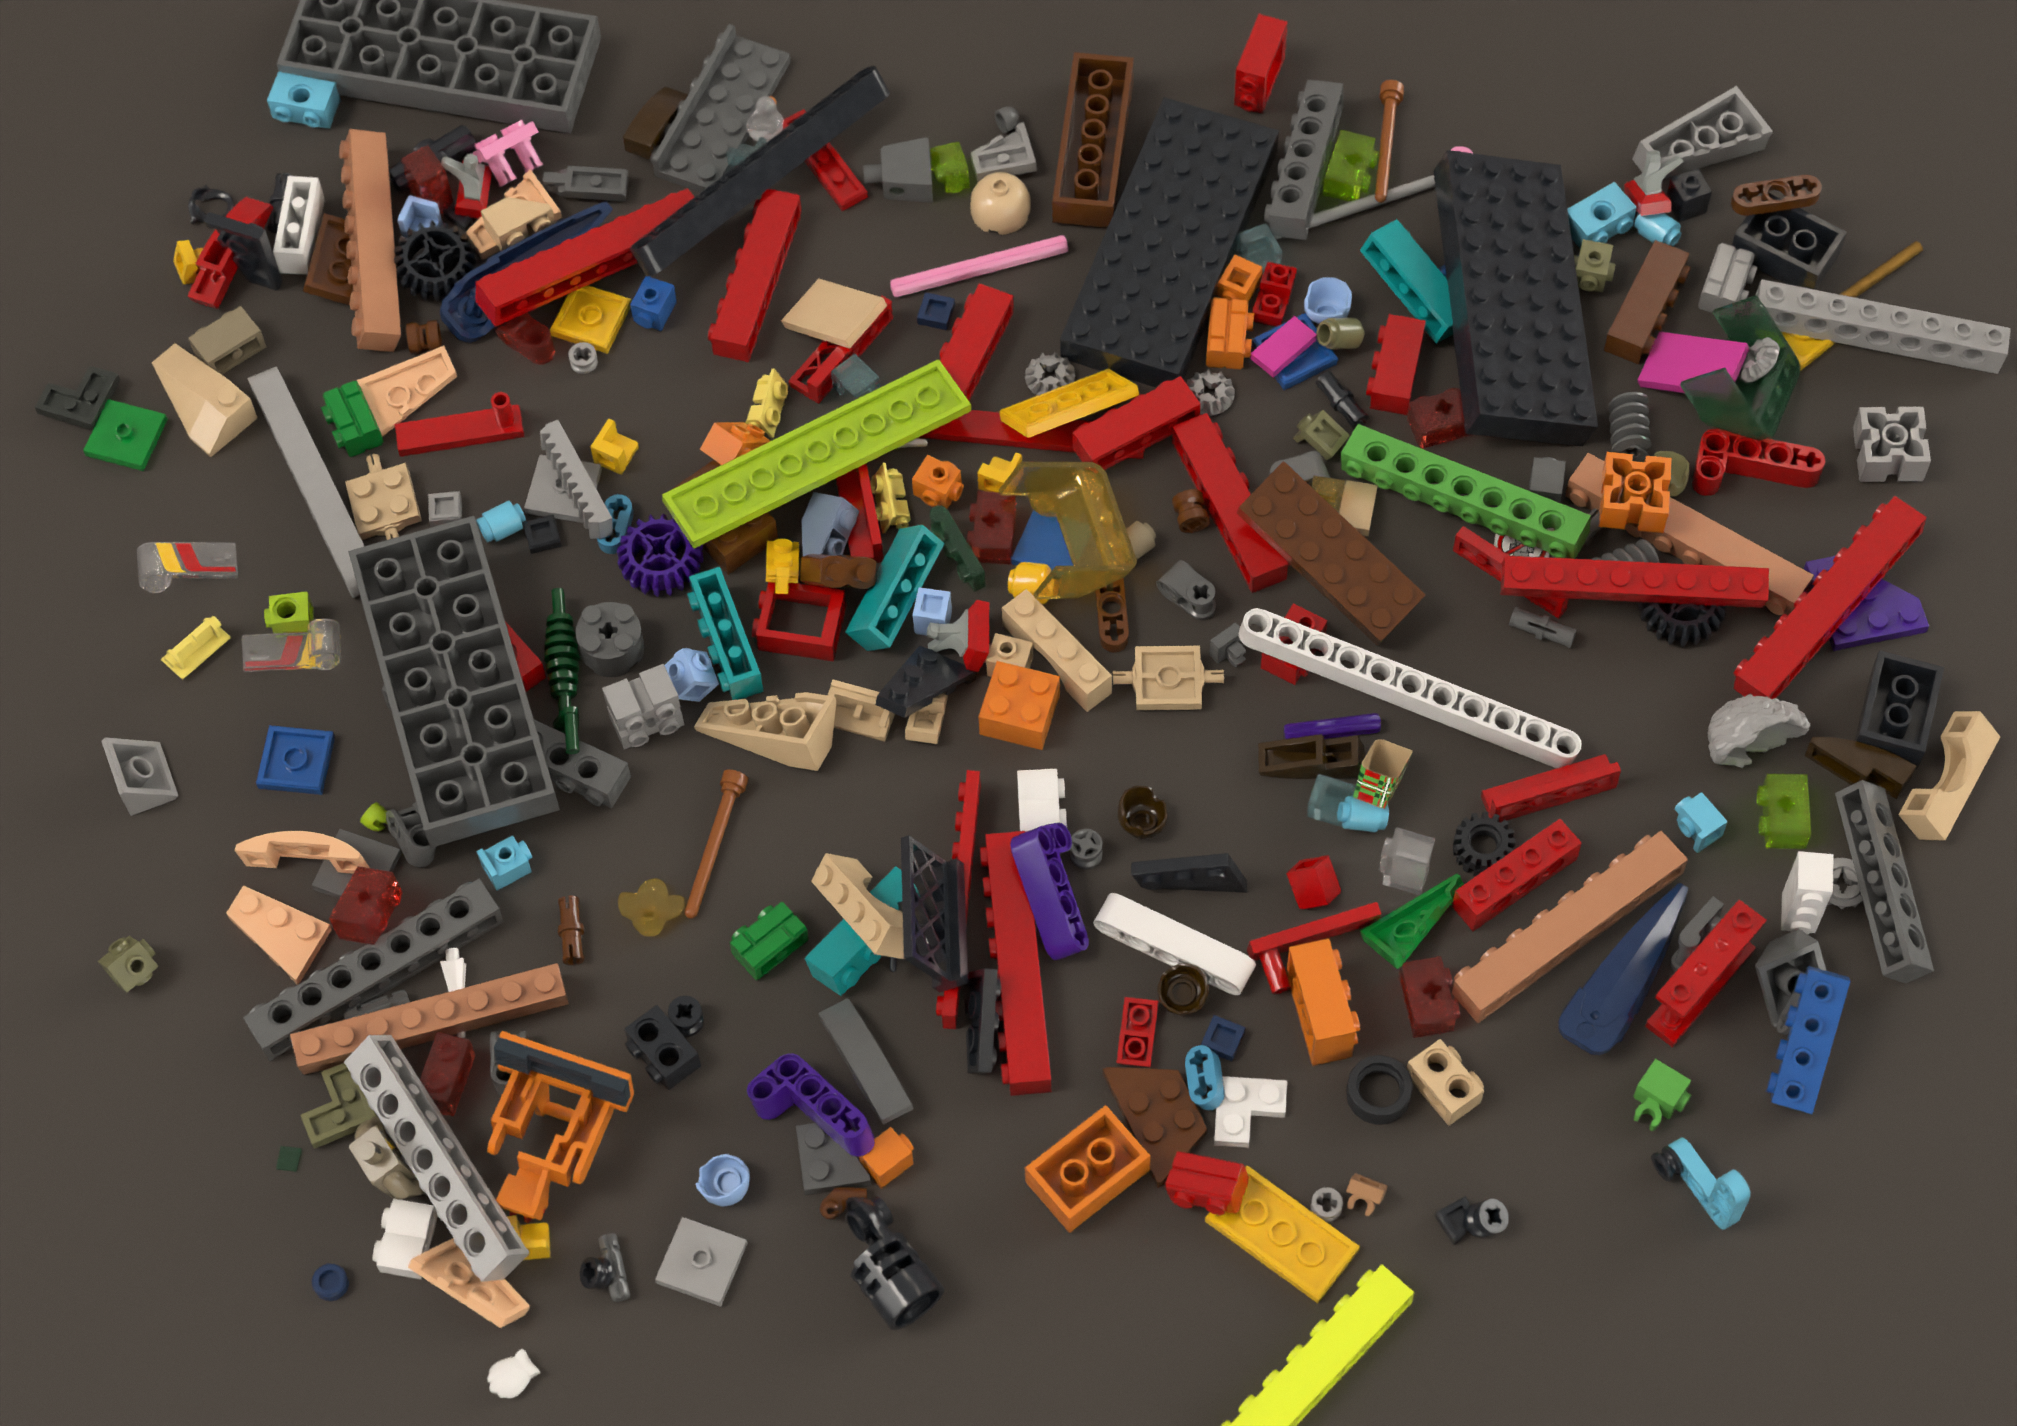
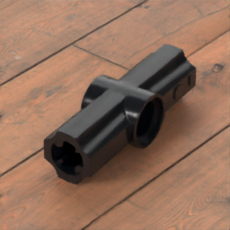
M463 125L435 141L431 138L422 140L414 147L412 155L388 168L389 179L395 189L402 193L427 177L432 179L440 178L448 172L447 169L441 166L442 158L449 157L457 160L476 149L475 144L477 143L470 130Z

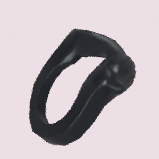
M204 185L203 188L194 189L188 203L191 224L196 222L204 223L203 221L207 216L195 204V200L221 199L228 204V208L221 215L225 217L234 207L232 197L225 191L209 189L208 185Z

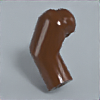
M834 1188L821 1202L820 1213L829 1220L839 1217L846 1209V1200L849 1197L867 1198V1188Z

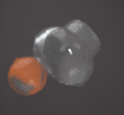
M764 96L759 98L755 106L756 111L751 114L746 124L749 135L760 144H765L783 129V118L776 110L777 102L773 97Z

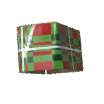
M1386 740L1374 741L1362 761L1353 798L1385 809L1403 778L1413 750Z

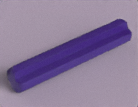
M1372 713L1289 723L1284 725L1285 739L1322 734L1325 739L1377 733L1381 730V720L1379 714Z

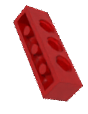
M1561 818L1455 890L1452 908L1474 932L1576 861L1582 842Z

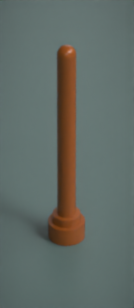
M1396 80L1384 81L1380 86L1379 98L1384 105L1375 189V200L1378 203H1383L1387 199L1396 107L1402 102L1404 96V86Z
M724 770L720 781L723 796L685 908V915L689 919H693L698 915L735 799L745 792L749 780L745 774L736 770Z

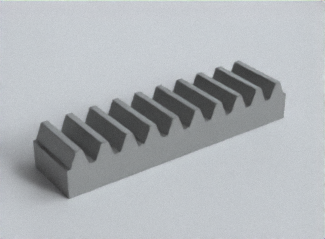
M559 420L545 424V427L540 431L541 449L546 450V458L551 460L552 469L557 470L558 480L562 479L563 489H567L568 498L573 499V507L578 509V517L583 519L584 528L589 529L590 539H602L612 535V517Z

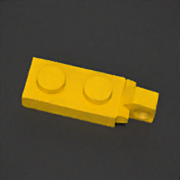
M788 539L767 541L766 582H775L776 594H788L789 583H798L799 542H792Z

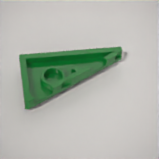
M1456 873L1362 929L1360 932L1363 941L1396 969L1400 968L1453 902L1455 890L1464 885L1461 876Z

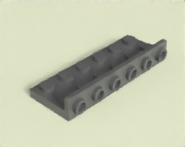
M728 24L724 33L718 35L712 54L707 55L701 74L698 78L695 77L693 79L688 97L680 102L677 116L673 123L667 125L663 141L652 152L651 163H653L655 177L701 193L731 170L767 105L762 100L772 96L791 62L790 54L736 36L735 26Z

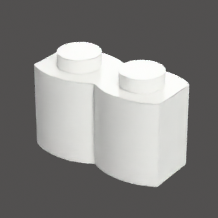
M1057 769L1017 771L1020 831L1027 832L1039 826L1058 822L1064 824L1067 828L1066 809H1059V798H1065L1064 778H1057Z
M393 1199L391 1207L384 1209L381 1227L385 1228V1233L382 1241L377 1240L373 1251V1261L377 1262L380 1272L416 1279L422 1278L409 1269L408 1266L412 1258L429 1250L437 1220L436 1208L433 1205Z

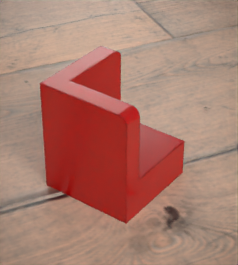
M1329 855L1300 860L1286 873L1300 909L1328 905L1341 893V888Z

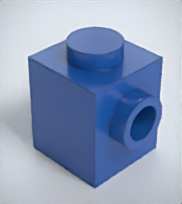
M645 276L630 304L633 321L643 328H654L662 331L677 303L674 285Z

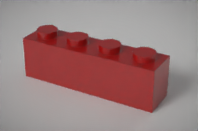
M980 283L975 293L968 295L964 306L965 312L962 318L958 317L955 320L952 328L953 336L950 342L943 344L939 355L940 362L968 401H970L1014 313L1013 295Z
M1181 376L1172 381H1164L1155 390L1145 395L1140 394L1134 397L1128 404L1118 409L1108 410L1101 418L1091 423L1081 424L1073 432V450L1090 474L1094 476L1171 436L1173 425L1200 415L1201 403Z

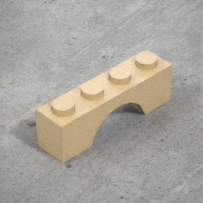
M1027 589L1002 607L1003 627L1014 638L1033 642V648L1049 661L1060 676L1065 690L1086 712H1089L1112 694V675Z
M1955 711L1952 714L1940 737L1945 752V765L1941 779L1932 789H1912L1899 813V816L1919 840L1947 839L2000 739V735L1981 711Z
M825 853L811 882L874 954L904 959L903 912L879 901L866 889L872 879V875L857 859Z

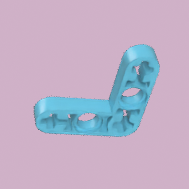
M1681 1137L1669 1144L1668 1146L1676 1152L1683 1164L1684 1172L1680 1174L1715 1224L1724 1230L1738 1222L1751 1196L1750 1189L1741 1174L1736 1170H1731L1716 1180L1685 1138Z

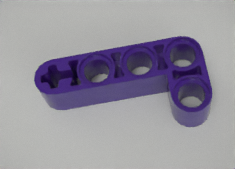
M1058 822L1039 826L1013 837L1010 842L1011 852L1047 954L1053 960L1058 961L1086 950L1089 945L1088 935L1060 857L1061 853L1069 851L1072 847L1069 830L1064 824Z
M792 1053L782 1055L748 1084L747 1094L760 1118L766 1120L775 1119L795 1104L848 1154L859 1157L866 1155L873 1149L875 1144L874 1135L864 1114L800 1056Z

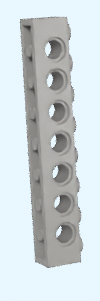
M1762 279L1753 300L1750 326L1809 336L1816 339H1827L1837 343L1998 374L2008 355L2011 328Z
M368 1035L344 1061L353 1081L361 1088L368 1100L369 1107L376 1112L385 1127L386 1134L394 1141L402 1154L403 1161L411 1168L419 1181L420 1188L433 1203L438 1217L444 1221L453 1235L455 1244L463 1251L471 1264L473 1273L479 1277L481 1282L504 1280L530 1254L393 1037L391 1035Z

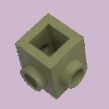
M1582 240L1579 256L1574 255L1578 288L1585 291L1603 293L1605 281L1612 282L1616 263L1610 262L1613 245Z
M131 936L116 940L108 948L109 952L97 961L114 983L126 993L133 987L146 983L153 976V971L159 967L152 959L156 953L144 939L137 941Z

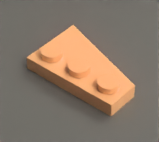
M531 169L523 175L524 180L515 189L511 187L504 194L505 198L511 197L550 204L555 221L562 218L561 211ZM483 217L466 231L469 242L474 245V249L482 260L500 251L485 229Z
M442 346L357 381L383 437L395 427V424L401 423L454 380L457 374L445 347Z
M244 885L226 913L228 918L266 952L270 959L280 966L297 985L301 982L332 931L330 924Z
M453 1238L412 1258L408 1266L409 1269L500 1328L526 1315L530 1307L505 1279L481 1282L479 1277L473 1273L471 1264L463 1251L455 1244Z

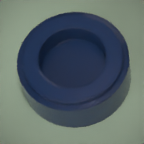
M325 1264L319 1267L312 1277V1287L315 1293L325 1301L338 1300L346 1293L349 1286V1280L345 1271L336 1264Z

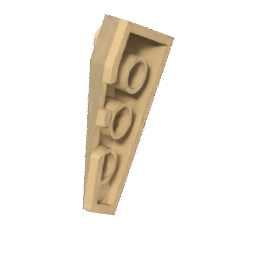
M176 343L152 362L189 438L210 457L258 418L251 399L226 377Z
M804 692L796 693L795 698L779 700L776 695L767 696L766 701L749 703L746 699L708 703L694 727L698 732L787 766L818 771L832 747L836 699L834 696Z

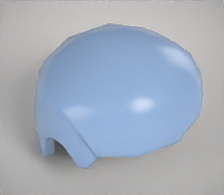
M1323 277L1315 280L1308 287L1304 300V311L1310 320L1317 324L1328 318H1346L1351 308V290L1346 282L1337 278Z
M729 1154L715 1156L699 1168L698 1183H695L696 1188L709 1203L721 1207L734 1205L744 1197L749 1188V1168L739 1157Z

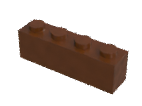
M1654 241L1607 334L1604 347L1605 352L1638 365L1644 354H1650L1656 338L1652 336L1655 330L1661 332L1668 316L1664 312L1667 306L1673 308L1680 292L1676 288L1679 283L1685 284L1691 271V267L1687 266L1690 253L1660 241Z

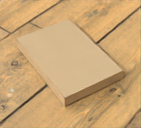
M818 279L781 322L786 329L851 348L887 307V304L882 297Z

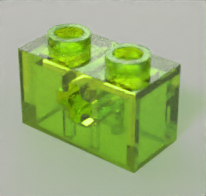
M1340 130L1325 176L1324 196L1352 202L1360 199L1362 192L1368 193L1372 175H1368L1370 168H1376L1379 158V151L1375 150L1376 138Z
M1767 774L1763 786H1758L1757 804L1758 806H1763V816L1759 818V835L1765 836V848L1806 849L1811 837L1807 775Z

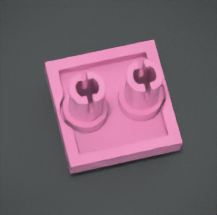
M520 120L501 130L503 137L498 139L497 135L494 134L475 144L477 150L471 154L477 156L478 163H488L500 187L517 178L503 155L506 153L505 150L510 147L511 150H515L525 172L543 165L530 142L531 136L538 133L533 121L525 125Z

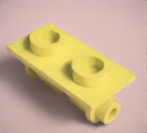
M771 369L770 375H763L762 378L758 379L753 402L755 404H762L752 405L746 419V424L758 426L770 438H774L777 425L780 423V414L784 400L788 395V385L775 369Z
M882 463L876 474L872 476L870 484L872 493L875 494L877 519L880 521L882 533H886L890 525H896L897 529L907 528L911 518L907 500H896V498H904L906 495L902 474L898 473L897 469L887 470L886 463Z
M216 617L205 618L203 623L172 650L169 649L167 654L161 658V661L183 680L231 637L220 628L221 623Z

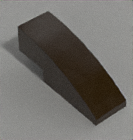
M663 87L650 98L623 136L625 151L651 160L654 148L660 146L664 139L667 125L673 123L676 118L680 102L686 100L689 94Z
M1319 734L1258 743L1259 774L1261 776L1291 779L1358 777L1362 761L1365 758L1364 745L1358 735L1325 740L1323 735Z
M1813 736L1804 755L1850 785L1864 780L1885 788L1886 793L1896 800L1910 782L1916 769V765L1878 747L1834 737Z

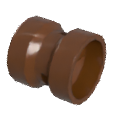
M430 320L423 325H419L416 322L406 324L410 354L421 353L424 349L432 351L442 347L438 320Z
M1184 490L1173 497L1172 504L1174 511L1179 514L1177 522L1181 532H1198L1210 524L1208 512L1206 509H1203L1205 500L1200 490Z

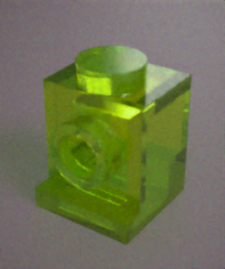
M959 141L930 148L932 171L934 170L937 182H943L946 193H956L962 189L970 188L969 169Z

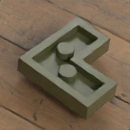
M345 1063L321 1072L332 1102L300 1115L314 1149L356 1132L361 1123L376 1116L375 1112L369 1107L368 1100L361 1088L353 1081Z

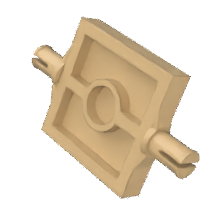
M372 454L373 459L370 455L366 458L370 473L345 483L357 532L361 540L376 535H386V539L389 540L399 537L398 531L408 525L421 522L422 519L409 468L406 463L382 469L380 456Z
M1135 646V663L1132 671H1113V685L1132 684L1136 693V710L1202 709L1204 683H1224V669L1204 670L1200 658V646Z

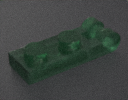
M934 506L929 514L931 532L938 538L943 539L942 542L945 543L943 546L944 552L949 559L954 558L958 564L956 569L963 583L969 582L974 592L986 587L985 571L949 511L944 506Z

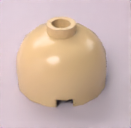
M996 172L985 176L976 184L972 191L971 216L974 223L988 233L989 230L998 231V235L1016 232L1026 224L1031 211V198L1026 185L1016 176L1005 172Z

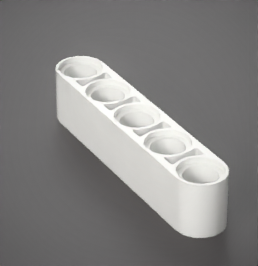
M1116 893L1108 895L1093 922L1094 926L1103 934L1172 967L1178 963H1188L1197 966L1207 977L1208 984L1232 995L1241 994L1256 966L1254 960L1248 955Z

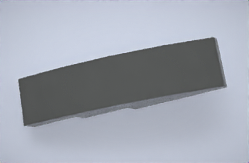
M849 998L819 1012L822 1024L835 1042L840 1056L852 1072L855 1083L882 1124L884 1125L913 1110L912 1103Z

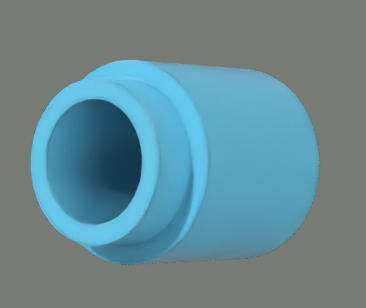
M1665 213L1646 216L1639 214L1634 222V227L1638 229V233L1652 243L1657 240L1673 247L1677 244L1682 234L1680 232V223Z
M508 500L482 513V517L477 519L476 522L488 543L492 540L497 542L522 530V522L526 521V518L519 504L512 505Z
M1347 796L1344 802H1340L1337 811V819L1342 822L1343 828L1367 832L1385 830L1389 818L1388 805L1385 809L1355 799L1353 796Z

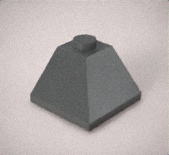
M1800 929L1770 941L1755 965L1773 1027H1777L1778 1019L1795 990L1799 973L1806 974L1808 966L1826 971L1819 942Z

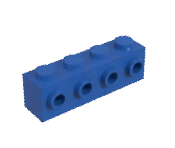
M1808 966L1806 974L1799 973L1794 992L1800 994L1797 1006L1789 1007L1785 1026L1790 1027L1787 1040L1780 1039L1775 1059L1781 1060L1778 1073L1771 1072L1766 1092L1772 1093L1770 1097L1771 1103L1813 1114L1849 988V977Z

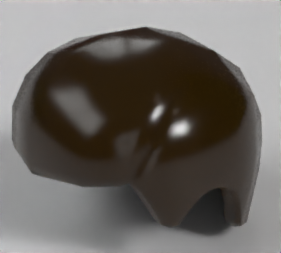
M1133 786L1125 790L1118 804V821L1121 827L1135 838L1146 839L1156 836L1162 832L1168 820L1165 800H1159L1154 795L1153 789L1149 786Z
M1178 963L1166 970L1160 977L1157 987L1161 1004L1170 1013L1181 1016L1190 1015L1200 1010L1205 1005L1210 992L1208 980L1204 973L1197 966L1188 963Z

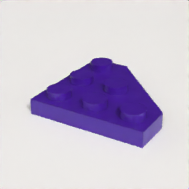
M1835 556L1805 563L1804 570L1814 575L1810 585L1811 590L1814 587L1813 583L1818 574L1823 569L1828 571L1834 565L1833 560ZM1881 579L1829 640L1833 651L1926 633L1929 624L1919 598Z

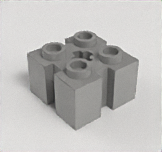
M1885 407L1859 408L1853 426L1855 449H1860L1857 458L1859 482H1882L1886 480L1887 475L1892 474L1897 475L1898 481H1924L1931 462L1928 439H1923L1927 429L1924 407H1898L1896 414H1886Z
M664 664L639 673V678L629 682L626 678L602 688L608 705L607 710L623 749L644 745L649 740L648 736L659 732L660 735H669L677 731L679 727L684 726L679 697Z

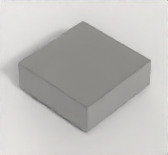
M460 491L428 494L429 523L431 527L462 519V496Z

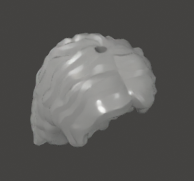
M1749 694L1736 700H1730L1711 717L1707 732L1710 757L1715 764L1735 765L1743 768L1745 765L1752 764V760L1746 755V752L1764 753L1769 749L1785 745L1787 738H1798L1806 735L1809 731L1810 723L1805 717V713L1798 710L1797 704L1783 700L1779 701L1777 698L1770 699L1767 696H1753Z

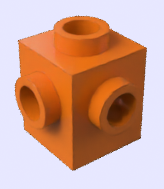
M929 455L926 456L912 478L914 496L921 498L924 503L931 507L938 506L945 510L948 509L952 501L956 502L960 498L964 488L960 469L949 461L942 462Z

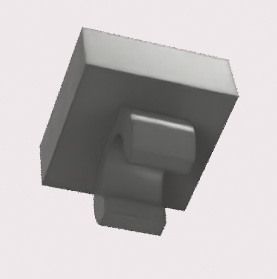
M1236 622L1210 640L1209 655L1217 664L1227 658L1234 667H1237L1246 660L1243 656L1246 653V649L1239 638L1240 626Z

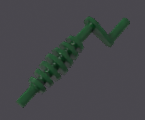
M554 588L551 590L553 614L549 615L546 619L547 628L544 644V662L546 663L548 683L551 686L550 693L552 698L558 700L559 715L553 722V728L565 734L566 753L577 754L579 753L578 707L571 706V699L577 696L578 688L576 685L578 684L577 673L579 672L578 661L580 660L578 642L575 638L576 632L573 627V618L565 610L564 589Z

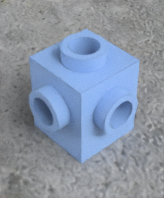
M682 648L664 665L681 700L700 702L719 684L711 660L705 651Z

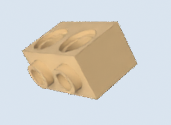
M1439 1039L1408 1061L1407 1070L1411 1075L1412 1083L1450 1126L1481 1103L1484 1086L1474 1072H1468L1461 1064L1462 1060L1458 1052L1452 1046L1447 1047ZM1431 1063H1438L1442 1065L1445 1070L1441 1072H1434L1428 1067V1065ZM1452 1089H1461L1467 1096L1456 1098L1450 1091Z

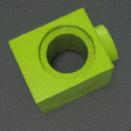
M308 592L269 596V608L264 609L266 627L272 628L276 639L315 635L314 608ZM287 614H294L289 618H283Z

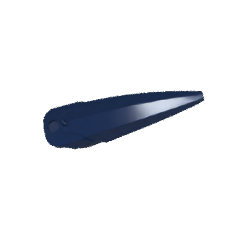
M607 202L596 204L488 258L486 263L470 271L460 281L455 283L451 292L442 301L439 310L441 320L458 340L464 342L477 341L495 328V326L476 302V281L485 275L501 271L513 263L526 260L540 251H546L560 245L567 239H573L587 233L592 228L599 227L612 212V207Z
M1678 883L1660 899L1621 939L1583 987L1580 986L1564 1007L1558 1021L1559 1032L1564 1039L1592 1055L1605 1054L1618 1042H1622L1634 1020L1633 1015L1638 1014L1665 957L1687 897L1688 887Z

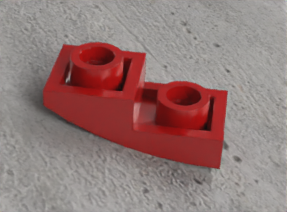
M1267 262L1252 311L1254 313V322L1276 327L1283 323L1298 268Z
M1131 997L1124 998L1116 1064L1151 1068L1159 1001Z

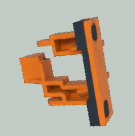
M501 1031L493 1050L498 1069L511 1073V1076L491 1119L493 1133L489 1140L488 1153L497 1155L507 1134L523 1139L534 1111L536 1115L541 1117L549 1115L569 1122L564 1136L556 1134L545 1160L519 1151L517 1156L519 1170L516 1176L507 1175L496 1199L501 1208L510 1211V1216L524 1215L525 1223H529L532 1219L541 1221L545 1209L548 1207L549 1185L551 1181L568 1187L573 1174L574 1183L582 1184L614 1109L623 1112L628 1110L634 1096L632 1078L629 1073ZM549 1085L581 1095L576 1109L574 1110L551 1102Z

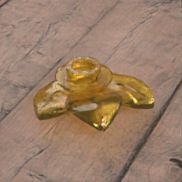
M658 878L645 881L639 887L638 893L622 892L618 897L621 914L631 919L635 929L644 936H654L660 933L667 920L678 917L681 914L685 904L683 896H668L665 883Z

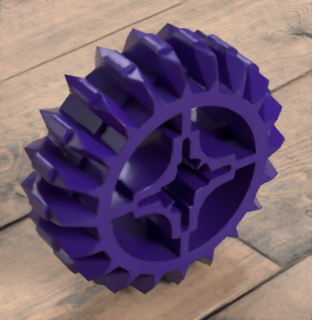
M664 513L657 520L650 514L649 521L645 523L638 518L637 528L628 526V535L621 536V546L617 549L619 557L617 562L619 569L622 571L623 578L626 581L630 580L633 589L641 587V592L644 595L652 589L657 597L661 590H666V593L671 596L672 588L675 587L683 592V582L690 583L689 576L700 573V564L704 560L703 545L693 548L674 518L668 520ZM683 546L685 554L681 560H678L676 557L677 549ZM642 549L645 555L643 556V561L638 564L635 559L638 552Z

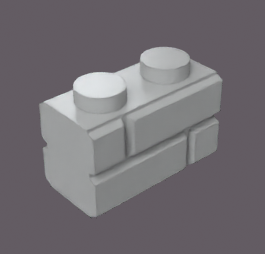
M1723 243L1718 245L1698 304L1701 310L1711 313L1717 312L1718 315L1733 318L1737 307L1744 309L1749 291L1744 290L1745 284L1752 285L1757 271V266L1752 265L1754 253L1740 248L1737 250L1735 247Z

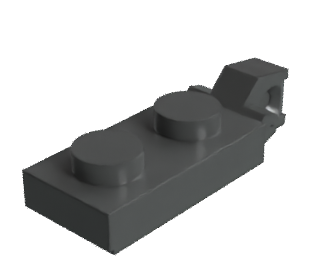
M568 166L567 169L561 170L560 173L544 172L543 187L547 193L558 194V196L565 198L626 201L629 173L627 169Z

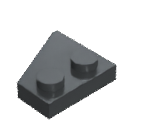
M816 1123L796 1126L805 1195L830 1192L837 1187L857 1188L871 1186L870 1175L856 1156L848 1154Z

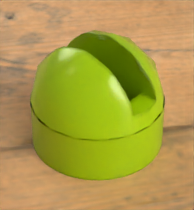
M375 802L363 814L360 823L372 831H381L385 828L383 823L387 824V810L378 802Z

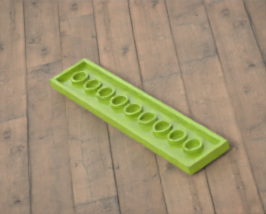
M938 359L662 494V501L692 547L696 548L971 412V404Z

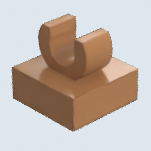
M1355 1173L1346 1191L1352 1193L1347 1203L1348 1209H1353L1357 1199H1363L1368 1205L1365 1215L1370 1216L1375 1209L1376 1203L1380 1204L1383 1200L1388 1185Z

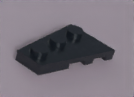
M208 212L203 222L209 229L215 228L219 233L217 240L223 247H228L233 251L235 255L232 260L249 282L278 291L283 281L265 229L254 223L246 224Z
M919 646L879 692L875 705L905 718L932 704L933 698L942 693L949 695L956 690L957 685L963 682L968 685L975 681L977 672L966 670L964 664L936 653L932 649Z
M1229 853L1138 861L1131 864V875L1141 888L1148 890L1176 889L1247 893V879Z
M980 969L968 972V983L964 984L970 985V996L964 1003L965 1014H968L969 1018L972 1019V1026L968 1027L966 1033L967 1070L971 1074L992 1073V1067L996 1064L997 1050L996 1047H993L994 1033L998 1029L999 1016L995 1012L996 999H998L1001 991V981L997 978L998 970Z

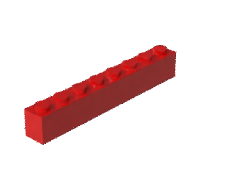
M688 188L677 193H671L664 199L644 205L639 210L628 215L619 216L614 221L592 228L587 233L578 237L567 239L551 249L540 251L534 256L519 263H513L494 274L485 275L476 281V302L496 327L638 263L630 247L693 199L694 196Z
M1896 496L1887 505L1884 503L1880 504L1872 516L1873 521L1868 526L1862 525L1857 530L1852 539L1854 542L1848 549L1845 547L1840 549L1833 560L1834 565L1828 571L1823 569L1814 580L1812 590L1809 593L1805 591L1801 593L1793 605L1795 609L1789 616L1783 614L1776 622L1773 634L1769 638L1764 636L1757 643L1753 651L1755 654L1749 661L1743 659L1733 673L1736 676L1733 689L1744 697L1751 694L1753 696H1767L1770 699L1777 698L1923 533L1927 517Z
M1505 556L1501 567L1500 595L1762 608L1768 601L1769 568Z
M1025 831L985 834L986 847H980L981 867L988 866L989 877H983L984 897H991L992 907L986 908L987 928L994 927L995 938H989L990 959L997 958V978L1001 981V1000L996 1001L995 1011L998 1013L999 1021H1003L1004 1032H998L999 1052H1006L1007 1064H1001L1003 1085H1010L1011 1096L1051 1092V1073L1035 919L1010 847L1011 839L1025 833Z

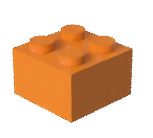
M997 661L978 717L979 735L1043 750L1060 696V676Z

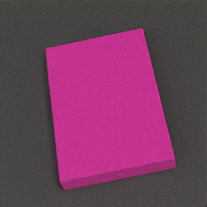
M1659 332L1640 373L1638 383L1640 387L1728 399L1749 352L1748 344Z

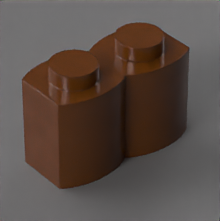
M808 554L801 558L800 581L813 586L866 589L875 585L877 562L871 558L860 556Z

